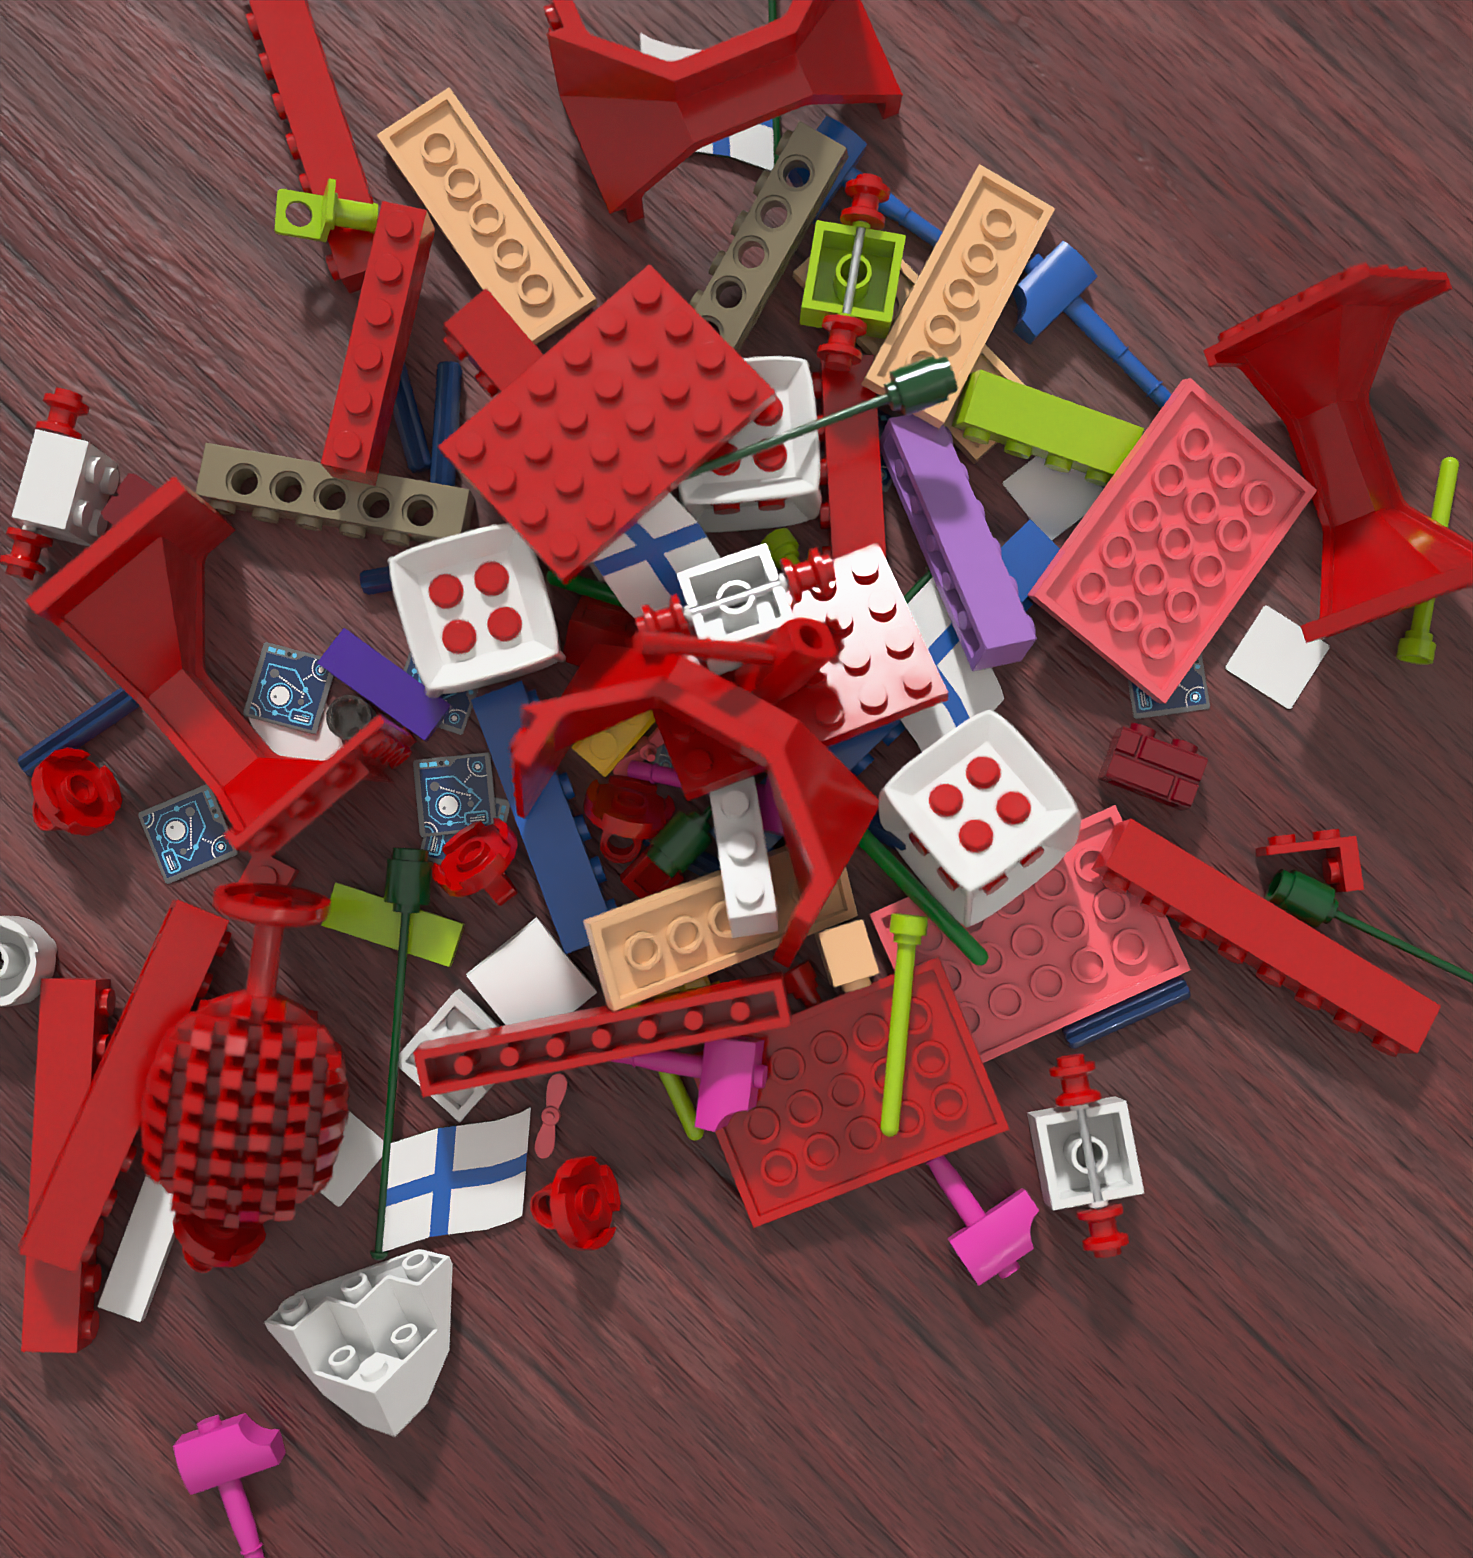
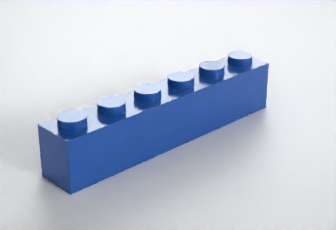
M519 681L471 699L562 947L565 954H570L590 946L583 920L616 909L618 906L614 898L609 900L605 898L600 883L608 880L599 856L590 858L584 841L590 840L592 837L583 814L575 816L569 799L576 797L567 772L559 774L556 769L526 818L523 819L517 815L516 800L513 797L515 791L514 783H512L513 769L510 768L511 756L513 754L509 753V748L514 737L522 728L520 706L541 702L536 689L528 691L526 685Z

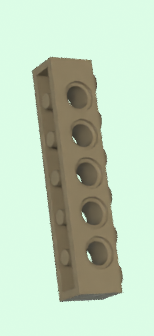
M801 121L798 122L794 131L788 129L783 134L775 151V154L779 156L771 172L764 170L753 190V194L757 198L749 212L742 210L731 229V234L735 237L727 252L720 250L715 256L708 272L713 277L705 291L703 292L699 289L689 303L709 325L719 328L720 336L737 353L741 350L849 158L845 146ZM797 167L807 169L810 172V177L805 185L794 188L786 183V177L792 169ZM774 207L785 209L787 211V219L783 225L777 228H770L764 224V217L767 211ZM751 247H759L765 252L763 262L755 268H747L742 265V256ZM730 286L739 287L742 290L740 303L733 308L722 307L720 304L722 291Z
M212 443L205 444L195 492L223 515L234 516L236 510L252 512V518L263 522L278 523L279 517L296 520V526L307 530L322 531V526L326 525L339 528L338 533L344 536L365 539L366 533L382 535L383 542L405 547L409 546V541L430 543L469 532L475 498L470 489L378 473L376 486L332 477L319 462ZM257 477L258 485L256 489L250 494L241 495L240 488L242 483L247 478ZM292 485H301L302 492L300 497L294 502H284L283 496L286 489ZM337 492L345 493L346 500L341 508L327 510V500L332 494ZM379 500L389 501V510L383 517H370V508L375 502ZM419 509H433V518L428 524L424 526L413 524V516Z

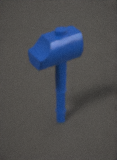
M829 116L824 118L817 131L845 146L849 158L812 222L814 225L841 186L845 188L849 180L856 179L857 175L863 174L855 166L862 158L867 143L854 131ZM797 167L789 172L788 179L794 188L802 187L809 180L810 172L805 168ZM890 193L888 201L879 203L878 212L899 223V226H904L926 243L935 247L942 231L912 211V207L908 208L892 193Z
M1062 241L1045 259L1038 253L1027 263L1023 269L1027 276L1012 292L1018 309L1017 324L1013 331L1030 345L1064 312L1098 348L1113 359L1112 363L1116 362L1147 394L1146 397L1149 396L1162 409L1172 394L1162 385V381L1159 382L1128 350L1129 346L1126 347L1115 332L1080 297L1098 277L1089 263L1065 241Z

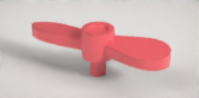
M658 727L649 737L643 736L635 743L636 748L627 752L612 769L614 775L628 776L627 770L631 760L641 762L643 760L649 762L655 760L657 748L664 744Z
M561 1073L554 1074L547 1084L546 1107L541 1113L543 1124L537 1135L534 1148L537 1156L541 1159L549 1157L555 1147L556 1124L561 1118L559 1107L564 1099L568 1085L566 1077Z

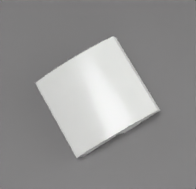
M537 917L466 974L505 1025L574 1012L597 993L595 987L568 955L565 954L563 947Z
M458 989L427 1025L420 1029L401 1051L398 1067L420 1086L413 1051L424 1041L500 1027V1025ZM494 1084L431 1097L460 1122Z

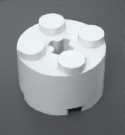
M0 916V954H2L1 959L4 960V965L0 961V1007L21 1005L34 1000L40 995L41 978H52L55 970L57 952L55 941L49 937L40 925L20 916Z

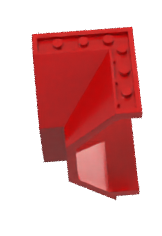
M549 0L550 4L543 6L550 27L547 28L548 34L546 35L560 99L609 214L623 210L628 224L644 218L643 195L684 160L704 146L806 105L876 103L883 120L899 114L903 94L861 0H793L786 14L780 19L675 61L663 60L592 35L584 27L573 0Z
M1367 263L1358 264L1219 333L1220 335L1217 336L1219 342L1203 350L1209 367H1236L1240 369L1278 414L1289 432L1305 480L1317 490L1312 500L1323 531L1319 619L1300 626L1306 643L1332 637L1446 594L1473 587V542L1406 503L1369 403L1370 389L1395 322L1406 311L1452 290L1446 272L1428 271L1426 267L1409 270L1408 266L1392 269L1387 264L1377 267H1368Z
M173 476L34 592L25 602L36 615L51 621L142 707L215 794L234 829H229L223 834L235 850L249 852L261 866L359 781L394 783L385 773L384 769L388 766L391 769H395L412 755L413 752L410 747L417 740L405 727L402 729L378 715L325 761L280 756L269 747L212 680L205 667V561L208 554L235 532L236 529L221 513Z
M594 643L560 698L520 706L522 728L514 737L509 748V753L513 754L511 756L510 768L513 769L512 783H514L515 790L513 797L516 800L517 815L523 819L526 818L572 744L657 707L767 768L801 901L794 911L772 959L789 968L879 808V799L800 720L684 656L667 654L659 656L656 653L637 652L634 648Z

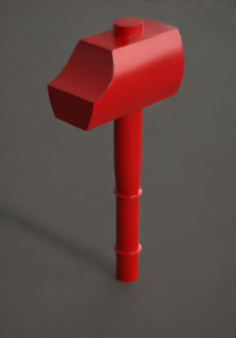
M794 617L786 620L764 643L712 639L709 636L705 638L668 635L666 632L659 634L637 632L633 639V647L637 652L656 653L659 656L667 654L698 657L705 661L713 659L743 663L734 672L737 685L769 704L799 691L837 654L828 626L809 617Z

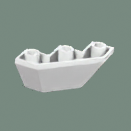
M417 1249L301 1290L285 1299L280 1304L278 1310L264 1323L270 1333L324 1396L362 1425L396 1436L427 1404L449 1352L452 1261L449 1256Z

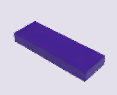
M345 628L342 629L317 662L323 669L426 743L453 708L451 704L440 696L438 698L428 697L426 695V687Z

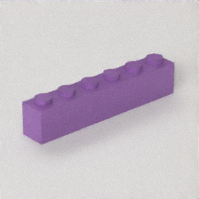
M914 414L906 417L889 418L879 440L880 451L971 670L977 671L1022 661L1037 639L1035 636V626L1031 617L1026 615L1018 597L1017 583L1008 574L1001 558L1000 544L991 535L985 521L983 505L975 498L969 484L967 468L959 461L953 447V438L949 428L943 424L938 429Z

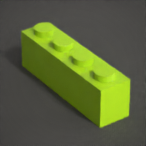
M981 369L969 374L951 425L952 427L964 430L963 437L965 439L980 444H988L989 440L1005 445L1003 451L1010 455L1029 459L1030 454L1046 459L1044 466L1050 469L1070 473L1072 468L1086 473L1084 480L1104 487L1126 459L1144 431V428Z

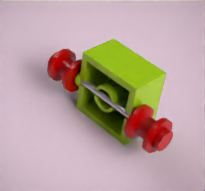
M859 174L856 176V179L849 180L846 183L845 194L852 199L851 207L841 211L840 222L842 224L816 220L801 307L800 325L823 328L829 333L828 343L818 346L817 357L823 360L824 366L831 370L849 371L852 365L860 364L863 354L855 348L856 338L870 336L886 339L892 321L906 235L879 231L884 228L886 220L885 216L878 212L879 203L889 200L890 188L883 183L882 178L873 174Z

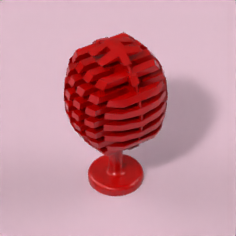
M240 882L223 884L214 889L213 904L220 913L227 917L255 924L247 989L235 991L210 1000H200L197 1012H189L175 1027L168 1029L158 1047L155 1060L149 1068L146 1077L147 1085L142 1093L141 1108L143 1118L141 1120L143 1149L145 1150L142 1164L146 1175L156 1184L160 1183L167 1194H173L171 1212L190 1215L191 1212L205 1220L204 1225L258 1229L259 1223L274 1219V1221L294 1220L295 1203L301 1204L310 1195L313 1196L326 1188L333 1177V1164H335L344 1139L343 1133L348 1124V1099L350 1094L349 1083L346 1078V1060L342 1046L334 1041L333 1036L324 1024H318V1011L309 1010L287 996L276 992L284 927L311 926L323 922L329 916L331 900L320 893L293 886Z

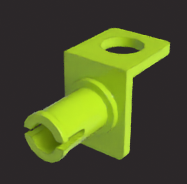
M330 178L328 179L323 196L279 189L276 201L274 231L278 235L321 242L327 241L330 230H334L335 226L375 233L378 219V204L338 198V194L335 193L336 179ZM293 203L304 204L309 208L312 215L310 223L303 227L292 225L286 218V208Z

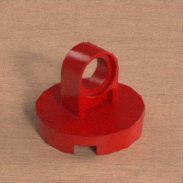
M64 748L53 751L34 769L31 780L34 797L32 813L37 827L43 831L65 830L71 834L83 836L101 832L114 821L115 813L122 805L120 786L112 772L105 765L99 769L93 762L87 760L86 758L91 754L83 750Z
M622 775L610 776L607 784H599L598 779L590 783L583 803L584 812L593 824L602 829L600 850L609 861L623 864L631 862L640 852L642 840L654 838L674 816L675 805L673 799L669 795L666 799L657 795L658 786L645 780ZM615 834L624 838H632L633 844L624 849L617 848L610 843L609 837Z
M493 818L494 823L485 826L481 820L473 822L456 833L443 846L441 850L446 857L441 862V865H437L434 862L432 874L436 883L449 896L464 897L477 893L484 888L497 905L501 907L518 894L516 887L505 874V870L514 859L518 842L516 835L504 821L499 818Z
M582 1156L566 1160L557 1170L554 1181L537 1191L530 1201V1210L537 1223L546 1229H556L559 1238L569 1248L579 1251L596 1250L606 1246L616 1231V1227H610L612 1213L620 1211L619 1188L614 1174L608 1165H599L595 1161L597 1157ZM546 1196H551V1197H550V1208H551V1211L549 1210V1208H548V1206H547V1204H546Z
M175 1212L172 1221L175 1237L182 1246L186 1262L199 1273H208L215 1267H236L249 1262L259 1251L267 1234L264 1230V1222L258 1224V1229L204 1225L205 1220L191 1212L190 1215Z

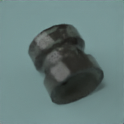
M343 695L336 698L329 705L326 712V722L329 730L335 736L349 741L374 720L378 714L376 709L363 699L354 695Z

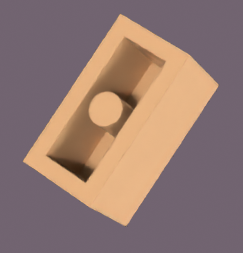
M863 919L814 933L830 985L834 987L841 985L842 991H845V993L871 985L869 976L879 974Z

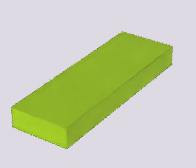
M335 883L330 898V913L321 926L398 950L401 913L392 911L393 903L384 902V897L341 883ZM421 909L420 913H411L407 953L451 967L465 924Z

